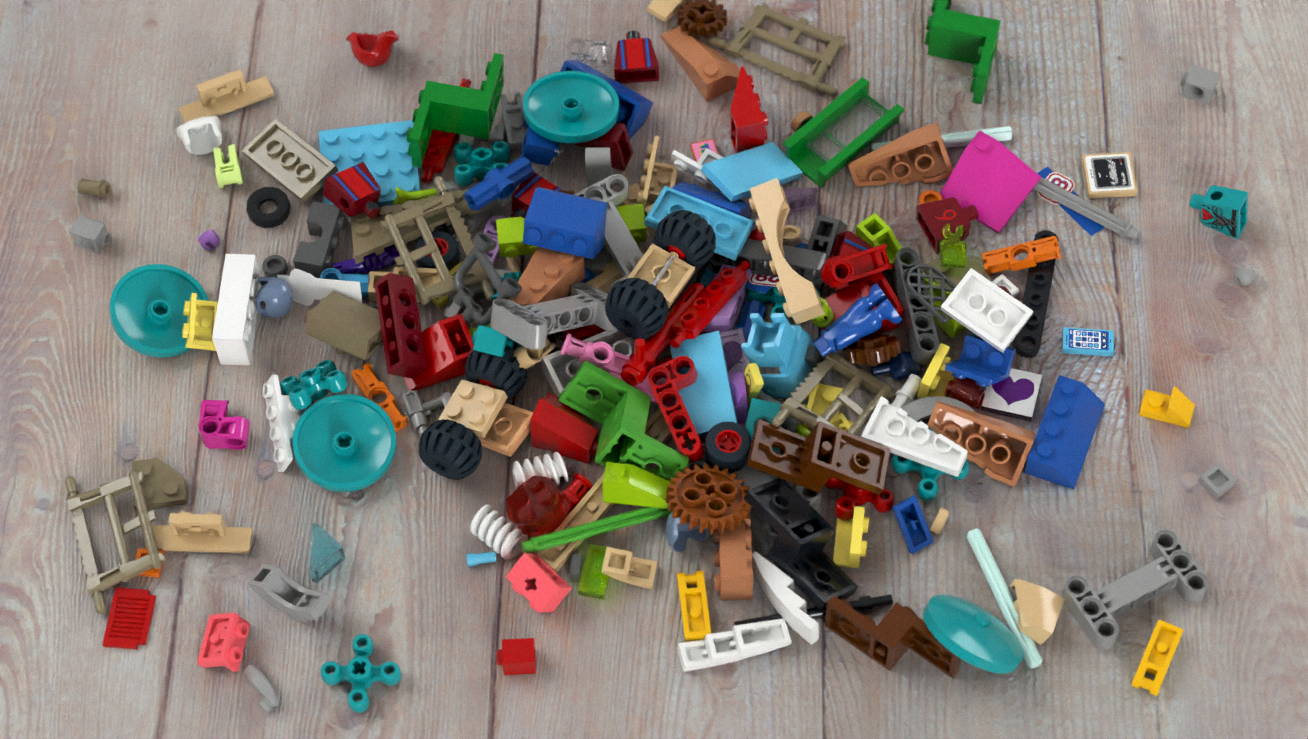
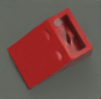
M744 66L740 68L730 109V139L736 154L764 145L765 140L768 139L765 128L768 125L767 115L765 111L761 112L759 94H754L753 78L751 75H747Z
M882 272L860 278L851 283L850 286L839 290L825 299L828 307L833 311V323L856 300L868 296L871 286L877 283L901 318L905 310ZM884 319L881 328L874 333L880 334L896 329L900 323L894 324Z
M462 313L438 321L422 332L427 369L413 378H403L408 391L420 390L465 374V364L468 355L473 350L474 344L472 343V337Z

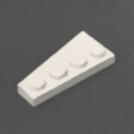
M882 396L861 435L864 439L890 448V453L956 477L959 476L968 456L967 450L942 434L937 435L929 430L928 425L921 421L918 423L909 417L906 411L901 408L896 409Z

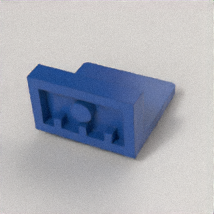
M968 334L965 337L960 359L946 364L945 370L952 372L951 375L956 378L966 379L968 377L974 379L977 385L990 387V385L1009 378L1016 349L1007 347L1002 353L982 338Z

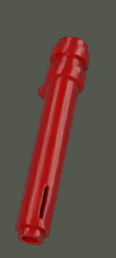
M701 283L691 284L668 312L667 319L661 330L646 341L641 338L635 340L634 352L630 356V360H627L622 366L621 377L627 384L636 386L642 383L647 377V373L655 367L656 360L669 345V341L675 336L672 325L705 290Z

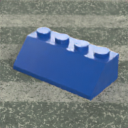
M579 60L564 61L560 72L580 71L590 73L604 79L614 88L619 98V115L616 123L625 124L630 140L645 123L654 102Z
M1061 375L1058 376L1029 453L1025 474L1073 490L1075 489L1105 403L1084 383Z

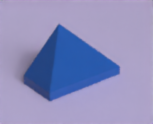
M913 495L892 507L909 553L913 554L934 542L916 496Z

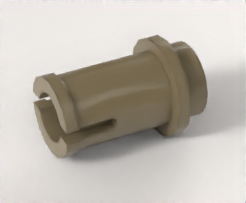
M81 178L78 182V192L80 194L96 195L98 198L103 199L108 197L111 191L110 183L103 179L93 181Z

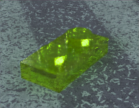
M589 545L578 588V595L605 599L610 576L602 573L606 547Z

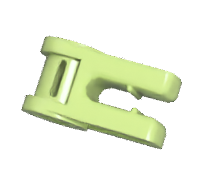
M235 144L228 146L229 163L227 164L224 163L225 159L221 149L218 147L213 148L219 189L224 188V185L234 183L242 185L243 179Z

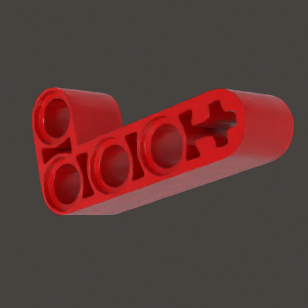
M679 356L651 369L648 373V382L680 453L688 457L689 462L694 463L703 457L704 448L678 391L695 383L698 373L691 358ZM682 368H690L687 374H679ZM660 378L667 379L662 385L655 384ZM669 400L677 401L672 407L665 406ZM682 421L687 423L684 428L675 429L677 423ZM690 439L694 447L693 450L689 451L685 440Z

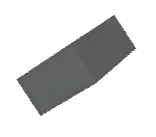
M816 346L807 348L805 361L812 370L817 367V363L823 362L824 358Z
M582 554L572 555L571 582L580 583L583 562Z

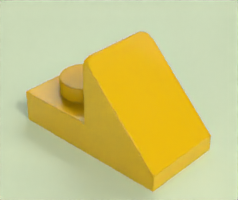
M1173 386L1171 395L1145 389L1139 415L1189 428L1195 404L1175 386Z

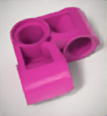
M202 400L198 429L202 442L207 448L242 450L247 447L250 422L246 418L239 416L227 417L229 400Z

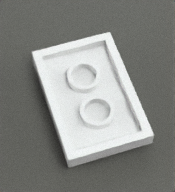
M972 268L941 306L943 312L1002 353L1033 315V310Z

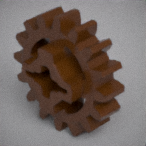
M687 0V4L681 3L680 9L677 11V25L681 26L682 32L688 30V36L696 34V37L699 39L704 35L708 39L709 34L718 36V31H724V26L727 25V10L723 9V4L716 5V0L711 2L708 0Z
M879 333L867 335L846 347L848 361H851V363L858 362L859 365L867 364L868 367L889 362L890 357H897V354L901 353L899 338H896V336L879 335Z

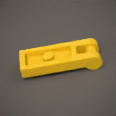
M703 570L695 571V574L685 575V572L677 573L685 642L704 640L706 634H711ZM696 584L697 586L696 588H687V585Z
M1158 619L1132 681V687L1137 689L1142 687L1149 690V694L1158 695L1184 629ZM1149 672L1156 675L1154 681L1144 677L1145 673Z

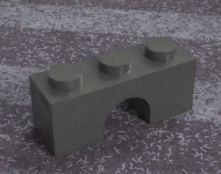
M312 202L306 222L309 234L319 236L320 238L314 242L300 241L293 262L295 269L312 274L315 278H320L324 270L333 267L334 250L339 248L340 230L345 229L346 216H343L342 210L333 204Z

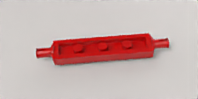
M462 78L460 86L469 88L471 81ZM438 130L432 131L422 168L425 170L421 178L423 183L427 181V184H430L434 173H442L444 171L458 134Z
M741 260L736 268L724 267L672 325L675 336L669 343L673 348L677 349L684 340L695 339L748 280L746 270L749 269L750 264L746 260Z

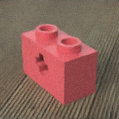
M524 553L506 576L512 583L511 587L517 593L524 595L529 600L530 607L539 613L554 612L572 589L537 553Z

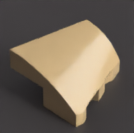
M1014 579L1010 587L1016 590L1017 595L1014 608L1018 614V630L1041 645L1053 634L1065 599L1034 583Z

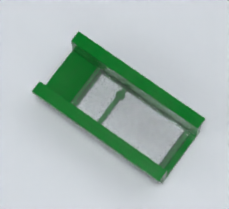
M863 77L783 142V145L787 148L786 156L803 172L802 174L820 188L895 123L898 124L900 115L904 112V108L899 104H896L888 111L868 95L869 81Z

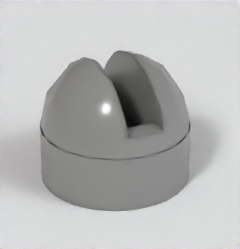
M1235 268L1234 279L1237 284L1247 286L1252 283L1255 276L1254 270Z

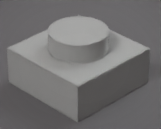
M1217 463L1202 474L1198 482L1217 499L1234 487L1237 480L1220 463Z

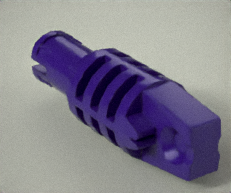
M391 245L384 248L385 252L376 256L375 253L363 257L364 261L356 264L355 259L352 258L333 263L334 269L339 270L341 274L357 272L365 274L396 264L394 258L400 255L396 246Z

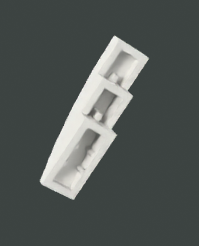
M755 551L752 554V567L763 592L792 629L811 645L819 639V623L807 615L806 601L794 593V580Z
M785 618L735 625L732 631L706 634L704 640L679 643L677 650L683 672L764 654L790 645L792 641Z

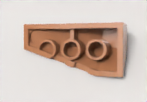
M681 26L661 35L665 45L706 102L736 88L740 70L732 61L698 39L695 35L688 36V31L682 32Z
M937 122L915 129L848 164L855 186H878L896 182L909 184V182L923 181V184L934 183L950 177L953 171Z
M939 401L936 402L928 422V426L938 435L942 434L967 450V458L981 467L989 477L1013 487L1016 486L1036 433L1012 423Z

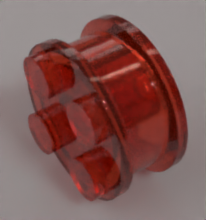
M532 476L507 498L506 512L508 518L518 525L523 535L527 534L528 538L554 532L563 523L569 511L567 496L558 490L556 484L548 477Z

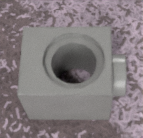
M1193 64L1190 72H1185L1180 83V86L1184 87L1182 96L1209 105L1220 73Z

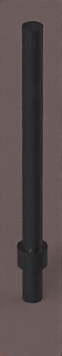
M891 594L872 598L868 595L859 597V600L849 601V603L853 606L854 610H861V613L873 611V608L893 605ZM818 607L806 609L807 615L812 619L826 617V608L822 610ZM780 614L734 621V626L783 619Z

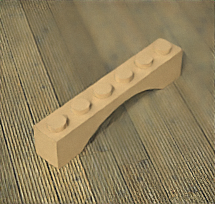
M778 178L750 188L752 198L749 199V203L753 213H758L759 218L755 220L760 234L764 233L766 239L762 240L766 253H771L773 260L769 261V265L773 274L778 275L779 281L776 282V286L780 296H785L786 303H783V307L787 317H792L796 324H800L824 315L825 312L819 294L813 283L794 271L785 258L783 229L790 208Z

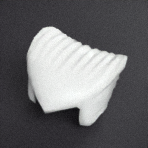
M214 115L193 119L177 128V136L190 154H209L213 152V148H219L222 144L221 121Z

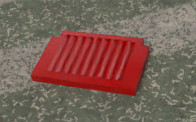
M115 587L103 639V647L137 650L138 645H146L156 596L150 595L149 590Z

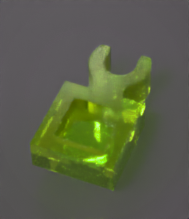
M946 224L942 232L947 240L940 242V266L964 268L967 266L966 242L960 241V237L963 234V226L958 225L956 227V234L950 231V224Z

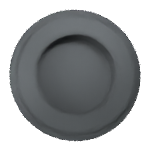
M272 255L263 261L262 268L266 277H277V275L287 274V263L282 256Z

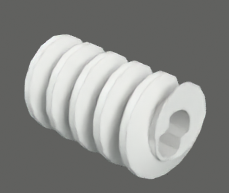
M554 452L553 460L548 454H544L543 462L536 456L534 457L533 465L528 459H524L523 467L518 461H514L512 474L517 494L520 492V486H523L526 492H529L531 483L538 490L540 488V481H543L546 487L550 486V479H553L559 485L561 476L568 483L565 462L559 452Z
M487 504L474 516L470 531L474 536H478L482 542H486V545L493 548L497 554H501L503 559L510 560L522 551L521 542L528 541V536L526 534L520 537L521 529L516 528L513 530L514 524L512 522L506 524L507 519L504 516L498 518V511L494 510L491 512V506Z

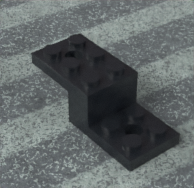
M777 478L747 491L744 499L779 533L767 556L782 572L794 580V584L820 610L827 607V602L833 595L841 600L855 593L858 586L823 552L835 529L784 479Z

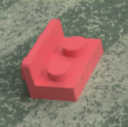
M235 612L209 615L197 664L203 668L225 666L232 672L239 671L250 624Z

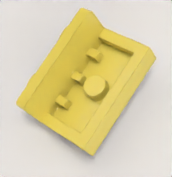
M191 293L189 301L184 303L183 315L187 316V323H183L182 338H186V348L216 351L212 336L218 302L197 300V293Z
M854 506L853 518L848 521L837 518L833 562L839 567L859 568L860 556L866 557L867 541H862V533H868L869 518L864 517L865 507Z

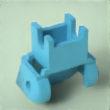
M751 313L752 327L747 343H742L741 348L749 361L757 363L758 367H780V374L761 373L764 382L761 391L773 398H792L790 394L796 392L795 388L800 387L799 383L804 382L803 379L807 378L808 373L811 372V368L805 361L807 348L814 346V338L803 330L800 325H790L784 313H772L771 319L773 323L765 322L759 313Z

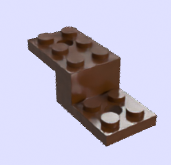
M759 419L755 424L747 465L818 493L829 478L834 477L880 495L884 489L890 448L818 421L810 434L804 437ZM772 447L779 449L782 455L774 453ZM856 459H861L865 466L859 465Z
M833 595L827 602L825 627L888 671H891L905 652L910 649L952 679L959 672L961 658L944 647L930 632L925 621L917 617L911 608L903 607L896 602L881 622L876 625L871 617L866 614L861 615L844 599L840 600Z

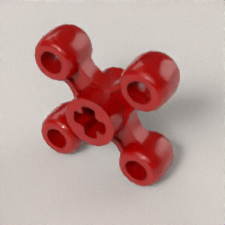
M830 477L825 484L829 489L840 488L846 494L839 498L835 504V515L843 521L853 518L854 506H861L866 502L872 503L874 508L881 513L889 512L894 505V494L889 489H883L880 495L834 477Z

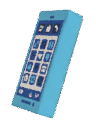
M1063 327L1062 353L1113 357L1114 331Z

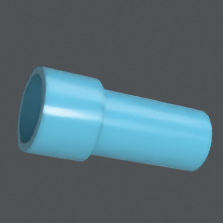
M495 551L466 554L467 566L472 567L477 566V564L496 562Z

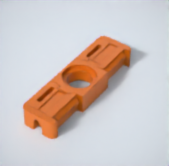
M1056 236L992 250L982 254L983 266L989 277L991 273L1012 269L1013 272L1034 267L1039 262L1058 258V261L1061 259L1060 247ZM1020 253L1028 254V256L1023 260L1015 259V257Z
M367 363L363 365L361 371L358 369L352 371L353 382L363 397L371 401L378 394H383L387 397L384 402L376 404L388 414L394 425L395 432L408 425L407 416L403 417L396 406L395 398L383 381L380 382L373 373L372 364Z

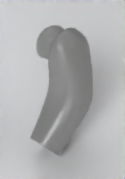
M248 665L244 670V674L248 681L264 696L259 701V705L266 712H270L274 706L276 708L279 706L276 692L266 676L255 665Z

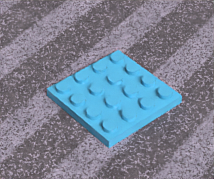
M412 120L318 131L320 154L336 165L339 170L337 173L361 162L365 163L381 189L379 207L393 205L394 199L397 197L395 193L396 187L409 192L420 190L418 167L412 166L411 156H408L410 142H407V133L409 128H413ZM324 197V203L333 204L327 198Z

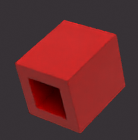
M534 638L502 639V649H497V665L503 667L504 675L536 674Z

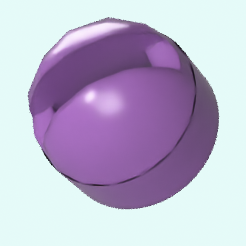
M208 230L198 238V242L205 250L213 251L215 250L214 246H219L220 239L215 230Z

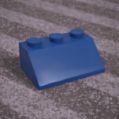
M681 182L672 187V189L750 219V204L738 199L731 202L719 192H712L696 184Z
M537 187L524 220L523 243L594 259L604 247L608 203Z

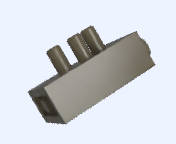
M332 291L326 298H322L318 305L306 313L304 319L306 323L305 334L336 347L338 354L348 352L366 360L383 344L378 306L370 307Z

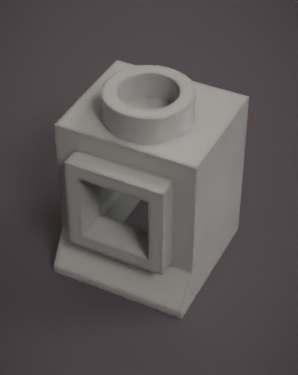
M80 213L69 230L70 235L77 236L73 242L75 246L98 254L101 253L104 246L109 244L111 239V233L107 232L103 222L92 218L87 219L82 213Z

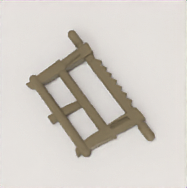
M763 2L762 6H755L754 14L739 28L740 33L730 44L715 36H711L708 39L710 45L724 50V53L736 59L742 57L745 62H752V65L767 68L768 72L775 71V75H783V78H790L791 82L798 81L803 84L804 88L812 92H816L818 89L820 92L832 97L838 95L836 88L820 82L826 70L831 69L838 51L846 47V42L844 41L846 37L840 35L835 37L807 25L809 22L807 19L800 17L798 21L769 9V6ZM765 18L792 28L787 40L760 29L759 27ZM804 33L828 43V46L822 54H819L795 42L800 34ZM756 36L782 47L783 50L794 52L816 63L808 75H805L748 51L745 47L752 37Z
M441 176L434 178V184L439 195H441L440 197L423 205L418 203L393 216L387 214L384 217V221H380L381 226L389 230L400 255L394 258L397 266H405L408 276L414 280L417 303L420 302L423 305H427L432 299L457 293L454 286L455 276L451 277L425 218L446 211L466 256L474 247L471 240L472 234L467 233L468 226L464 225L465 219L460 218L461 211L456 210L452 192H448ZM416 222L426 246L409 253L398 227ZM430 254L442 281L425 288L414 265V261ZM477 259L471 267L472 270L466 274L464 285L467 288L481 284L486 299L493 302L495 299L492 298V295L495 293L490 284V279Z
M846 348L840 351L836 349V353L832 351L826 355L824 361L817 363V367L812 369L813 372L808 373V377L803 379L804 382L799 383L800 387L795 388L796 392L790 394L792 398L789 397L781 405L778 414L772 420V424L775 427H779L790 416L806 424L811 430H813L818 421L835 427L829 422L844 405L858 417L846 432L857 435L864 425L868 423L880 397L892 399L895 397V392H893L891 385H885L864 369H859L844 358L842 354L846 351ZM833 368L851 379V381L823 414L819 416L801 403ZM860 385L877 394L865 409H862L850 399L851 395Z
M133 470L126 477L100 484V488L78 494L74 477L68 476L65 479L67 493L70 496L66 498L69 510L74 516L71 522L76 525L73 530L78 533L75 537L79 541L77 547L81 549L79 555L84 558L81 561L86 566L83 571L89 578L86 580L88 592L93 597L96 612L100 615L105 614L107 611L104 596L101 592L121 581L126 583L128 580L151 568L159 569L162 566L161 562L167 561L166 557L158 551L151 522L157 520V516L154 510L148 512L141 485L144 480L143 471L138 473ZM132 489L138 517L121 525L115 496ZM105 501L121 566L99 574L84 510ZM142 527L148 555L130 561L124 535Z

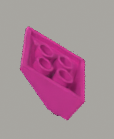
M979 130L964 150L940 194L943 199L956 198L961 208L974 205L978 212V218L975 220L1000 234L1039 182L1041 176L999 141Z

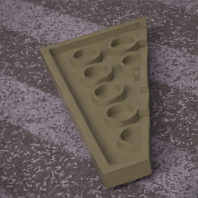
M470 189L452 192L456 210L461 211V216H472L496 206V201L494 200L480 210L473 211L464 198V193ZM432 195L424 199L380 207V213L372 219L364 212L350 217L356 264L363 262V257L375 253L377 256L384 253V248L394 244L389 230L384 229L380 224V221H384V217L387 214L393 216L418 203L423 205L441 195ZM446 211L425 218L431 232L434 231V227L443 223L446 226L452 224ZM416 222L398 227L405 244L422 237Z

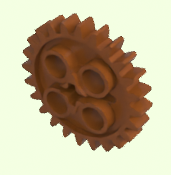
M694 464L693 470L685 467L684 474L678 471L676 472V478L671 477L670 484L667 486L666 503H668V511H673V518L681 517L680 525L689 523V530L696 526L699 527V533H702L704 529H708L709 533L713 534L714 529H718L722 534L724 533V527L732 531L734 524L741 526L742 519H747L751 505L744 499V496L750 488L749 486H744V479L736 480L737 473L729 475L728 468L719 471L717 465L713 469H709L708 464H705L704 469H700L697 464Z

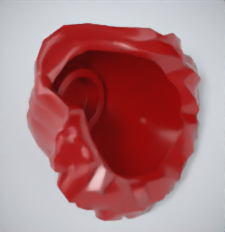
M386 31L378 35L352 32L346 37V40L350 42L354 57L359 63L367 67L383 65L389 60L392 46L399 40V36L394 31Z

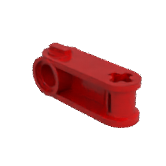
M883 244L843 258L837 255L825 259L826 263L823 264L821 269V278L830 288L834 287L835 290L850 286L849 282L893 268L894 266L889 262L885 250L887 245ZM836 268H837L838 271H839V274H840L839 277L836 275V272H835V269H836Z

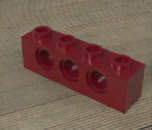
M388 273L374 283L387 372L391 375L413 378L427 369L414 280L411 277Z

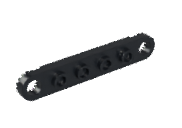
M1043 230L1035 235L1034 240L1051 236L1057 237V235L1052 231ZM1056 258L1036 263V266L1030 267L1028 270L1023 304L1033 310V315L1016 336L1015 349L1021 357L1032 358L1040 350ZM1030 340L1034 347L1027 349L1021 343Z

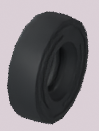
M263 187L250 195L247 200L246 210L250 220L255 225L263 228H273L282 224L289 216L290 202L287 195L281 189ZM273 201L277 204V209L274 212L265 214L259 210L262 203Z

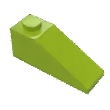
M606 462L603 477V502L668 509L666 492L670 481L633 464Z

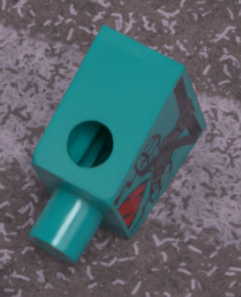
M1213 185L1210 186L1205 196L1194 193L1191 197L1189 206L1201 210V223L1235 239L1240 237L1248 222V192Z

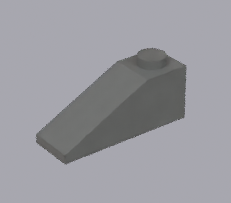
M817 215L807 249L823 252L830 258L838 234L846 232L848 226L839 219ZM825 283L814 285V287L821 292Z

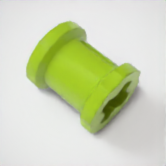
M820 297L825 314L813 318L812 322L815 326L823 328L832 323L834 314L828 307L826 300Z

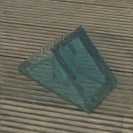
M312 524L309 572L313 583H318L346 558L343 547L318 524Z

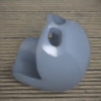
M277 277L258 278L257 280L262 285L256 296L258 314L261 317L278 318L288 314L293 304V292L290 285L284 279ZM261 301L265 302V307L261 306Z
M673 511L670 513L666 523V537L669 546L674 551H685V540L687 538L696 541H704L709 538L710 533L708 529H704L702 533H699V527L696 526L689 530L688 522L680 525L681 517L673 518Z

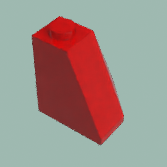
M547 393L546 398L542 397L539 399L530 419L532 447L551 453L559 452L561 456L590 464L593 455L596 456L599 442L598 430L568 405L560 402L555 394Z

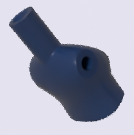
M901 351V353L897 354V357H890V361L886 362V364L871 366V372L873 376L889 373L894 380L901 381L909 377L910 374L920 375V365L913 361L910 351Z

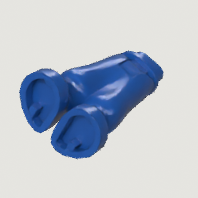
M875 283L871 286L868 296L856 300L842 316L831 323L825 330H822L820 332L821 336L815 339L813 343L821 355L825 357L832 351L836 353V349L840 351L861 338L876 332L881 328L884 319L898 324L902 321V318L878 284Z

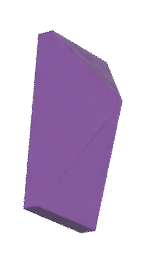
M743 371L728 373L737 422L745 423L748 417V406Z

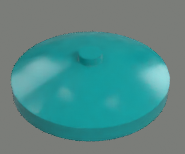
M561 71L538 79L527 89L523 98V115L529 127L544 138L562 143L587 142L604 135L615 125L619 115V98L614 88L596 75L580 71Z
M163 264L144 265L128 272L118 281L111 295L109 317L118 337L131 349L152 357H173L192 349L186 348V338H182L183 323H187V316L183 315L185 301H189L191 293H197V300L209 301L200 283L187 272Z
M352 394L329 396L311 405L299 418L293 433L294 457L301 472L314 484L337 492L360 490L378 481L391 466L396 453L394 425L383 408L365 397Z
M944 594L933 596L924 608L923 618L930 632L944 647L962 660L983 670L1002 674L1013 672L1022 661L1024 653L1018 638L1001 620L984 608L963 598Z

